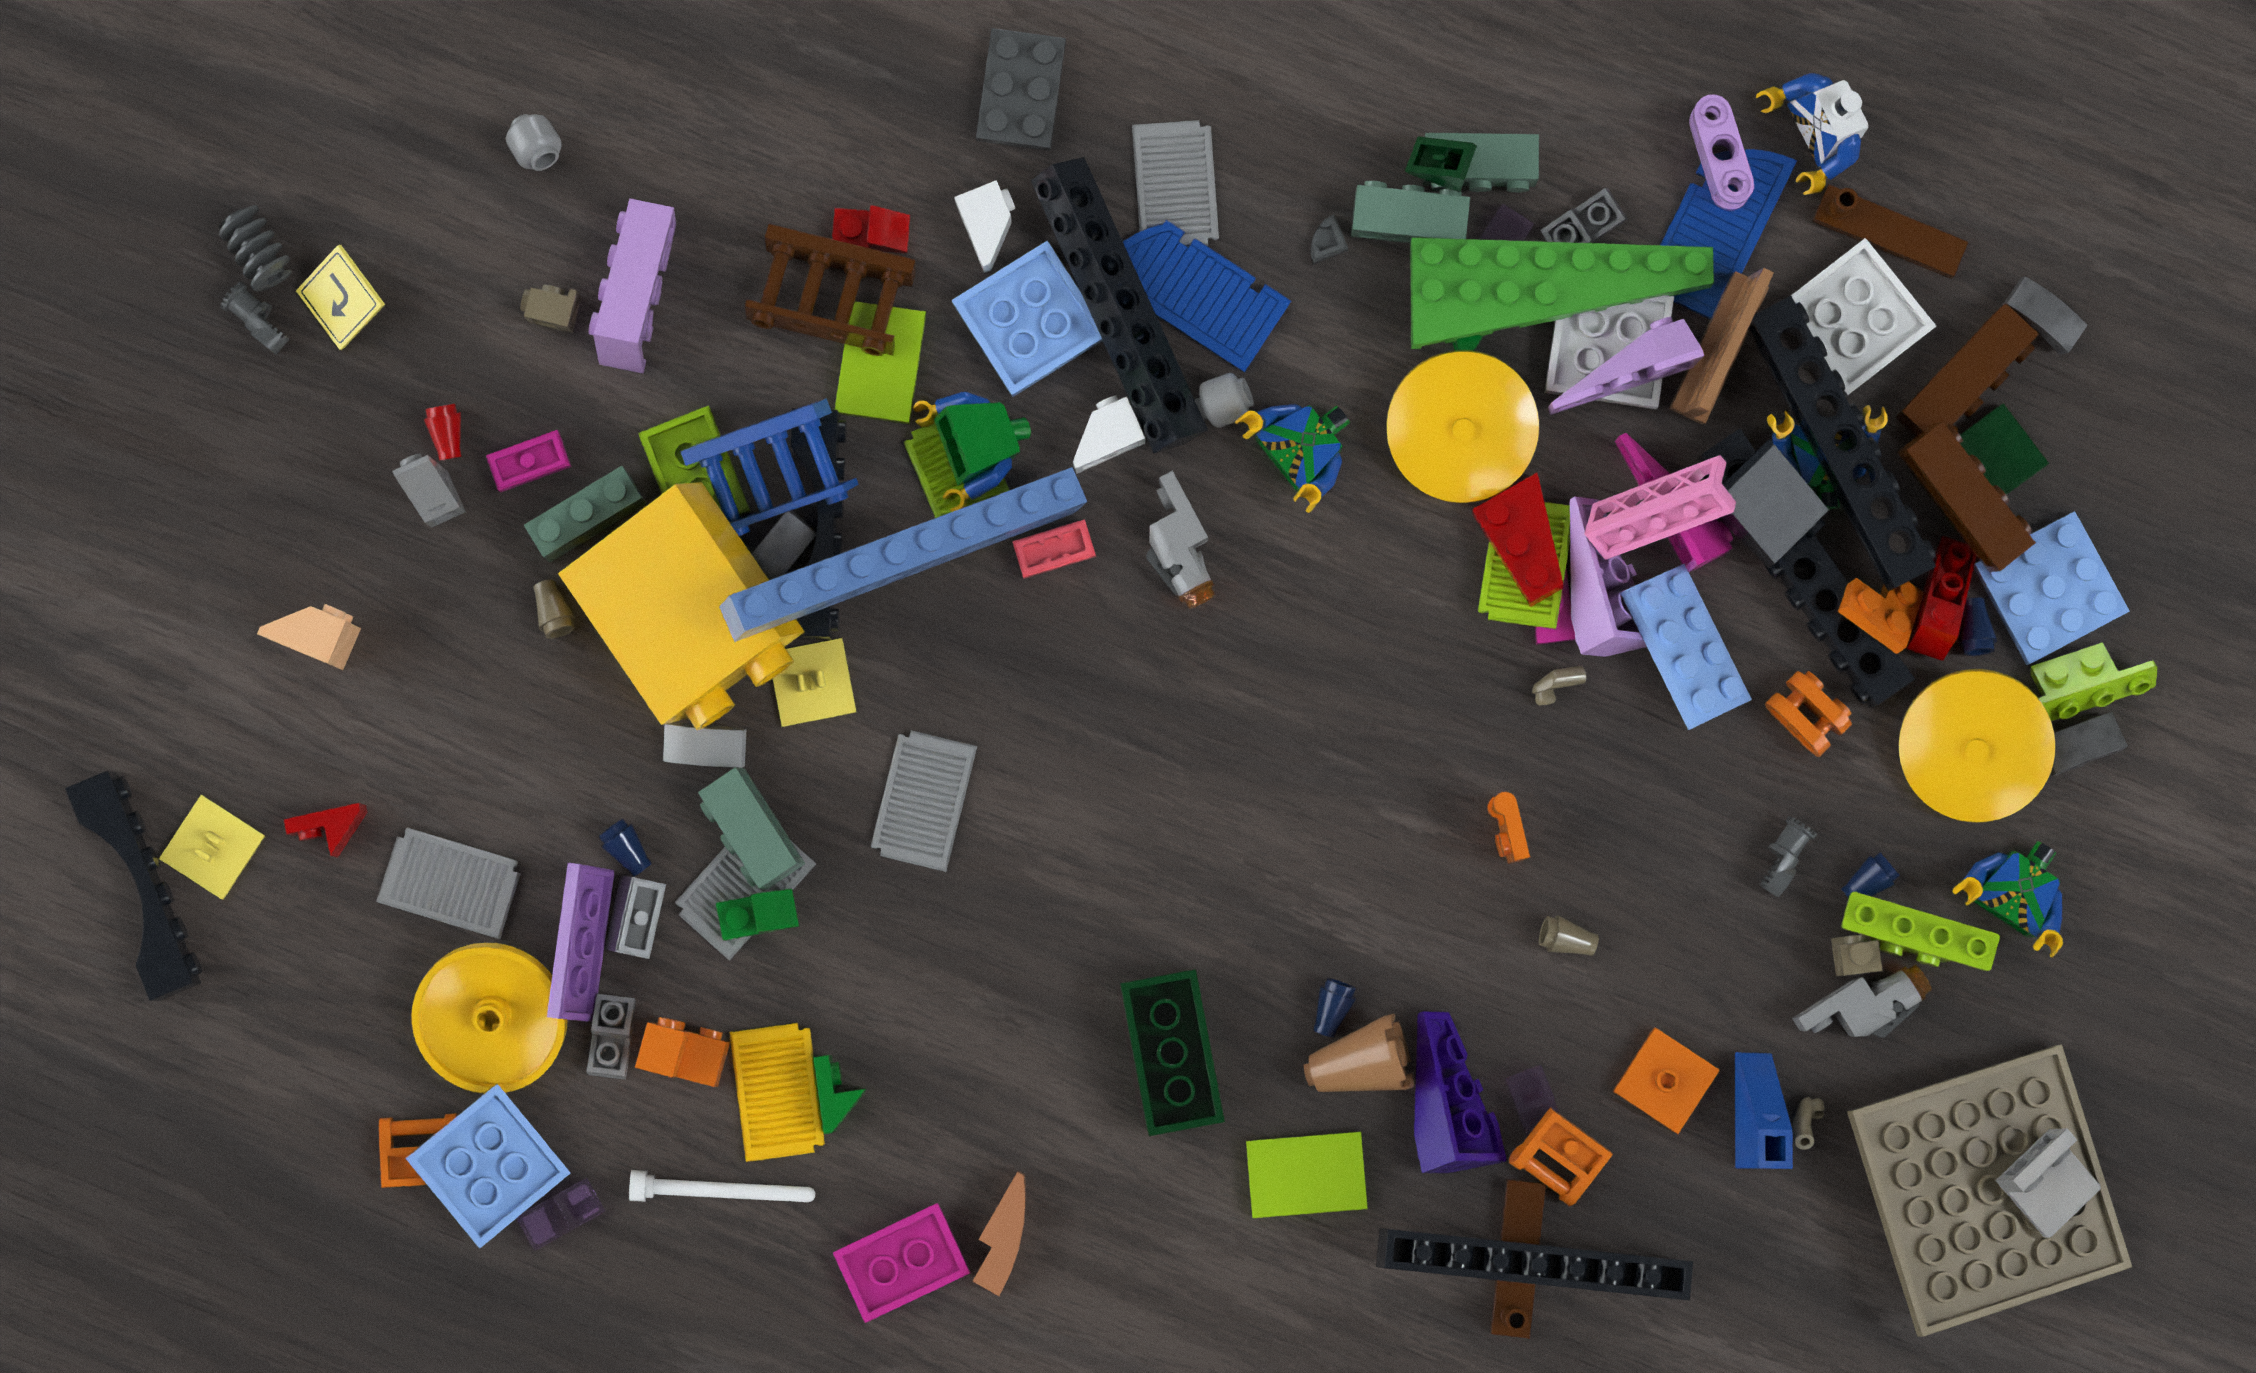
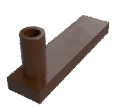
M1829 184L1824 191L1812 220L1814 223L1860 242L1866 238L1872 247L1950 279L1955 276L1968 245V242L1858 197L1857 193L1851 188L1839 189Z
M1506 1179L1500 1241L1540 1245L1546 1190L1544 1183ZM1496 1280L1491 1334L1530 1339L1536 1284Z

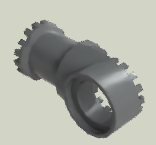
M238 282L237 285H234V288L230 289L231 294L226 293L228 297L223 298L220 305L221 309L225 312L231 311L245 322V328L250 331V334L277 355L290 339L285 335L281 337L283 333L277 332L278 329L275 327L273 329V325L266 321L272 309L271 304L268 302L262 303L247 291V285L243 282Z
M1788 816L1785 820L1787 826L1777 841L1770 843L1767 847L1779 858L1771 866L1772 869L1768 870L1767 873L1770 875H1765L1760 884L1762 888L1777 898L1785 891L1797 871L1795 868L1799 863L1798 856L1810 839L1814 840L1817 836V833L1810 827L1806 826L1804 828L1806 825L1804 823L1800 826L1801 822L1791 816Z

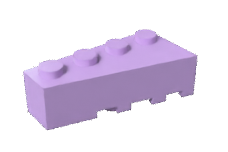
M629 199L626 212L620 211L616 226V232L620 234L617 245L612 244L609 249L607 266L611 267L608 279L602 278L598 292V300L602 301L599 313L593 312L589 325V334L594 336L599 365L644 373L646 359L643 357L642 343L643 341L651 342L654 327L652 326L653 310L650 307L651 305H659L662 276L658 275V271L665 272L667 269L676 228L674 207Z

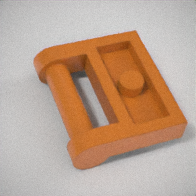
M1501 792L1490 799L1487 804V811L1489 815L1498 821L1500 833L1495 835V841L1499 856H1506L1507 863L1510 864L1530 858L1517 800L1512 793Z
M1550 1107L1525 1141L1514 1149L1509 1157V1163L1518 1170L1524 1169L1558 1193L1559 1199L1562 1202L1572 1206L1578 1201L1613 1154L1605 1146ZM1538 1149H1541L1576 1176L1572 1181L1567 1182L1533 1156Z
M445 1114L444 1118L394 1121L392 1117L380 1118L381 1188L427 1185L405 1159L420 1146L394 1148V1136L436 1134L458 1114Z

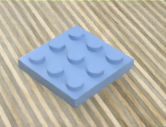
M1048 240L952 300L954 307L1012 397L1103 341L1080 290Z
M2075 511L2030 534L2036 543L2003 570L1989 572L1981 561L1974 564L1973 569L2026 665L2130 612Z
M498 1084L494 1085L405 1158L478 1248L484 1246L570 1174L569 1170Z

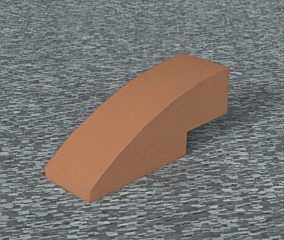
M1020 1171L1016 1173L978 1239L992 1248L974 1277L973 1282L997 1296H1000L1012 1272L1025 1224L1026 1181L1025 1174Z

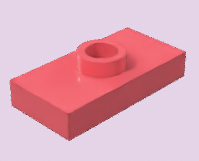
M1085 519L1012 541L1023 579L1096 557Z

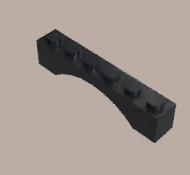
M831 410L832 413L819 418L822 424L819 426V430L837 478L844 481L845 458H839V443H846L847 421L840 420L841 416L838 410ZM798 426L792 428L791 447L804 464L812 481L814 492L824 489V484L804 432L800 433ZM825 499L817 501L818 527L816 541L807 566L842 553L843 536L842 533H836L837 518H843L844 500L827 505ZM832 605L797 618L796 620L804 630V633L796 639L832 640V631H839L840 610L833 608Z
M107 770L66 787L65 790L79 824L97 833L116 850L126 863L136 882L142 903L143 934L135 966L149 1001H161L201 984L198 974L202 973L201 964L194 952L189 953L184 941L185 938H188L187 929L180 917L175 918L170 906L174 902L173 894L165 881H160L156 868L160 867L159 859L152 846L147 847L142 835V833L146 832L145 824L139 812H133L128 798L132 797V793L125 777H119L118 773Z

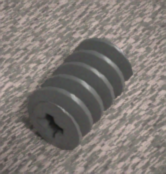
M252 205L230 214L219 224L218 228H220V238L223 241H229L227 243L229 252L236 254L235 262L239 266H244V276L247 279H252L250 285L252 289L261 292L276 286L291 275V270H284L283 268L291 259L288 255L276 257V254L283 246L281 243L268 244L275 233L272 230L261 233L260 229L267 221L264 217L253 220L252 217L259 211L257 205Z

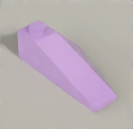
M1672 317L1657 320L1650 324L1651 330L1646 331L1551 402L1547 409L1549 414L1552 415L1694 368L1703 358V350L1684 319L1673 322Z
M1573 497L1570 499L1571 621L1580 653L1583 655L1606 657L1645 648L1647 646L1621 596V592L1635 586L1632 577L1636 576L1637 573L1632 563L1626 565L1621 555L1605 560L1584 535L1592 505L1600 500Z

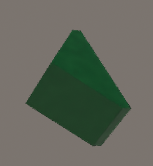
M1418 136L1405 172L1460 193L1477 145L1471 142Z

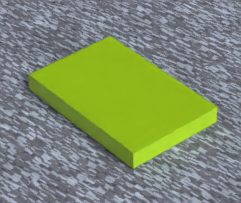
M855 301L849 325L871 330L877 304ZM898 307L892 308L886 334L894 335L895 350L893 356L888 354L872 356L863 352L859 347L844 344L834 410H838L840 415L910 424L926 311Z
M709 405L638 433L662 494L675 484L702 482L721 509L706 468H701L699 461L686 466L680 452L696 444L721 436ZM728 452L721 453L723 460L719 462L741 516L751 512Z
M1361 1132L1246 1141L1252 1218L1368 1209Z

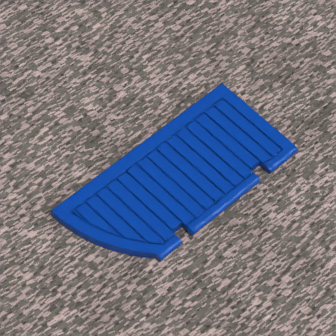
M1744 149L1754 179V189L1747 202L1741 208L1734 211L1723 210L1715 204L1707 180H1705L1702 187L1690 183L1660 245L1713 247L1714 284L1709 289L1675 295L1673 302L1711 320L1732 273L1736 271L1742 274L1797 160L1770 151ZM1729 151L1714 154L1717 159L1722 161L1731 158ZM1700 163L1696 174L1706 179L1702 164ZM1728 185L1731 191L1738 192L1734 186Z
M1168 220L1162 225L1148 228L1124 240V246L1156 316L1245 373L1290 305L1291 300L1266 284L1260 293H1257L1250 288L1256 277L1197 239L1192 240L1189 248L1179 242L1185 231Z

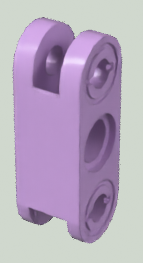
M1715 94L1707 95L1697 102L1689 118L1690 129L1713 201L1723 210L1734 211L1741 208L1751 196L1754 189V179L1728 101L1722 96ZM1705 115H1712L1715 120H1709ZM1718 145L1725 146L1729 150L1731 158L1724 161L1717 159L1713 154L1712 148ZM1728 185L1734 186L1738 192L1731 191Z

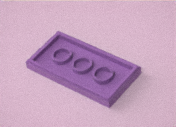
M568 863L547 1017L593 1021L596 996L599 990L614 870Z

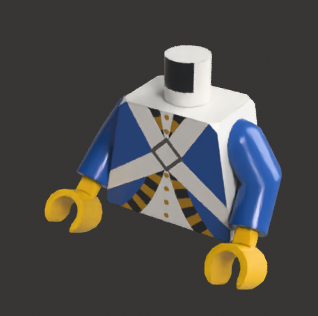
M1809 73L1784 83L1782 89L1770 87L1756 95V98L1767 95L1771 99V106L1761 110L1763 113H1769L1780 108L1785 99L1790 101L1787 103V106L1817 166H1821L1819 171L1802 172L1797 176L1796 183L1811 180V187L1803 193L1804 195L1823 191L1827 178L1832 180L1856 163L1859 158L1861 138L1868 129V122L1861 110V97L1858 93L1851 90L1847 81L1842 80L1833 83L1829 77L1817 73Z

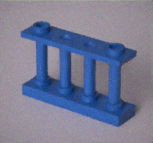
M827 398L680 451L686 466L699 461L701 468H706L721 510L738 536L750 532L748 527L750 524L823 499L826 500L827 505L849 498L848 490L859 485L857 478L839 483L819 430V426L822 425L819 418L832 413ZM797 426L800 433L804 432L825 487L822 490L807 495L785 439L789 437L786 430ZM765 438L767 445L771 444L792 499L775 506L772 504L752 451L755 449L754 442ZM732 450L734 456L738 455L758 507V512L740 517L719 462L723 460L721 453Z

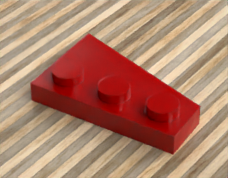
M1538 473L1533 474L1472 509V515L1530 607L1564 588Z

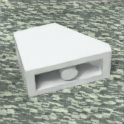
M997 180L954 197L984 273L991 271L1012 223L1009 211L1015 209L1008 189L1000 190Z
M1112 396L1096 404L1098 410L1091 413L1073 460V468L1076 474L1145 444V436L1127 397L1118 400L1117 396Z

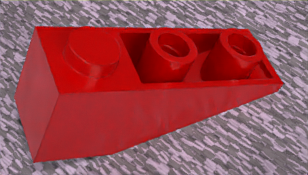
M1945 536L1940 538L1935 553L1936 559L1933 560L1936 567L1929 571L1923 589L1924 595L1907 645L1909 650L1941 661L1945 659L1958 638L1976 554L1968 544Z

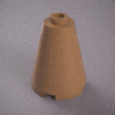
M1395 1014L1385 1015L1310 1054L1309 1063L1304 1064V1073L1308 1085H1315L1318 1092L1388 1091L1413 1088L1414 1075L1413 1073L1406 1074L1405 1066H1407L1408 1062H1411L1410 1053L1399 1021L1394 1022Z

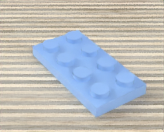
M1685 564L1621 592V596L1688 730L1752 700Z

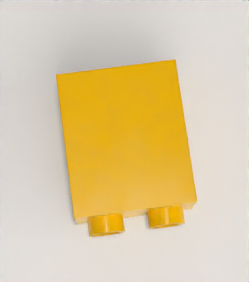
M702 482L673 485L558 573L661 725L689 718L698 731L714 723L735 706L726 690L746 675L749 676L755 687H759L782 673L794 662L785 646L804 633V630L795 619L734 642L719 606L729 595L769 581V579Z

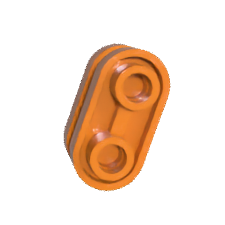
M1796 671L1786 682L1792 693L1785 698L1776 692L1765 703V706L1807 750L1820 757L1831 746L1825 735L1831 730L1841 736L1852 725L1851 720L1848 718L1852 713L1839 699L1834 698L1831 700L1822 691L1824 685L1813 673L1807 671L1803 674L1800 671ZM1802 704L1819 719L1814 725L1798 710Z

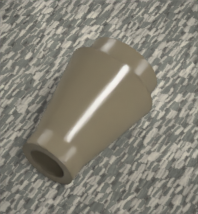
M548 579L535 584L533 589L536 596L539 630L544 632L545 637L548 639L559 638L571 633L575 629L573 622L576 618L558 590L555 580Z
M1559 915L1555 918L1547 916L1539 934V945L1546 947L1547 952L1593 956L1599 941L1598 934L1591 933Z

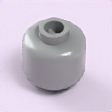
M523 114L515 118L505 138L507 146L518 164L525 169L535 171L545 170L555 164L562 147L561 139L550 121L539 114Z
M1226 373L1203 382L1199 387L1200 397L1195 399L1203 420L1208 419L1217 428L1234 423L1235 420L1249 411V407L1253 406L1254 403L1246 380L1243 377L1239 379L1233 373Z

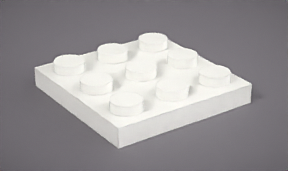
M1866 238L1791 295L1795 303L1800 302L1804 306L1809 316L1807 326L1813 337L1818 336L1824 343L1827 350V356L1824 358L1831 371L1836 369L1841 375L1845 384V390H1843L1845 397L1936 327L1935 323Z
M1664 295L1645 299L1642 303L1632 305L1630 303L1608 307L1607 310L1578 313L1570 318L1554 321L1544 393L1562 395L1646 331L1651 330V323L1671 317L1674 296ZM1662 378L1596 401L1657 409Z

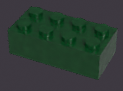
M1196 969L1120 983L1148 1136L1225 1122Z

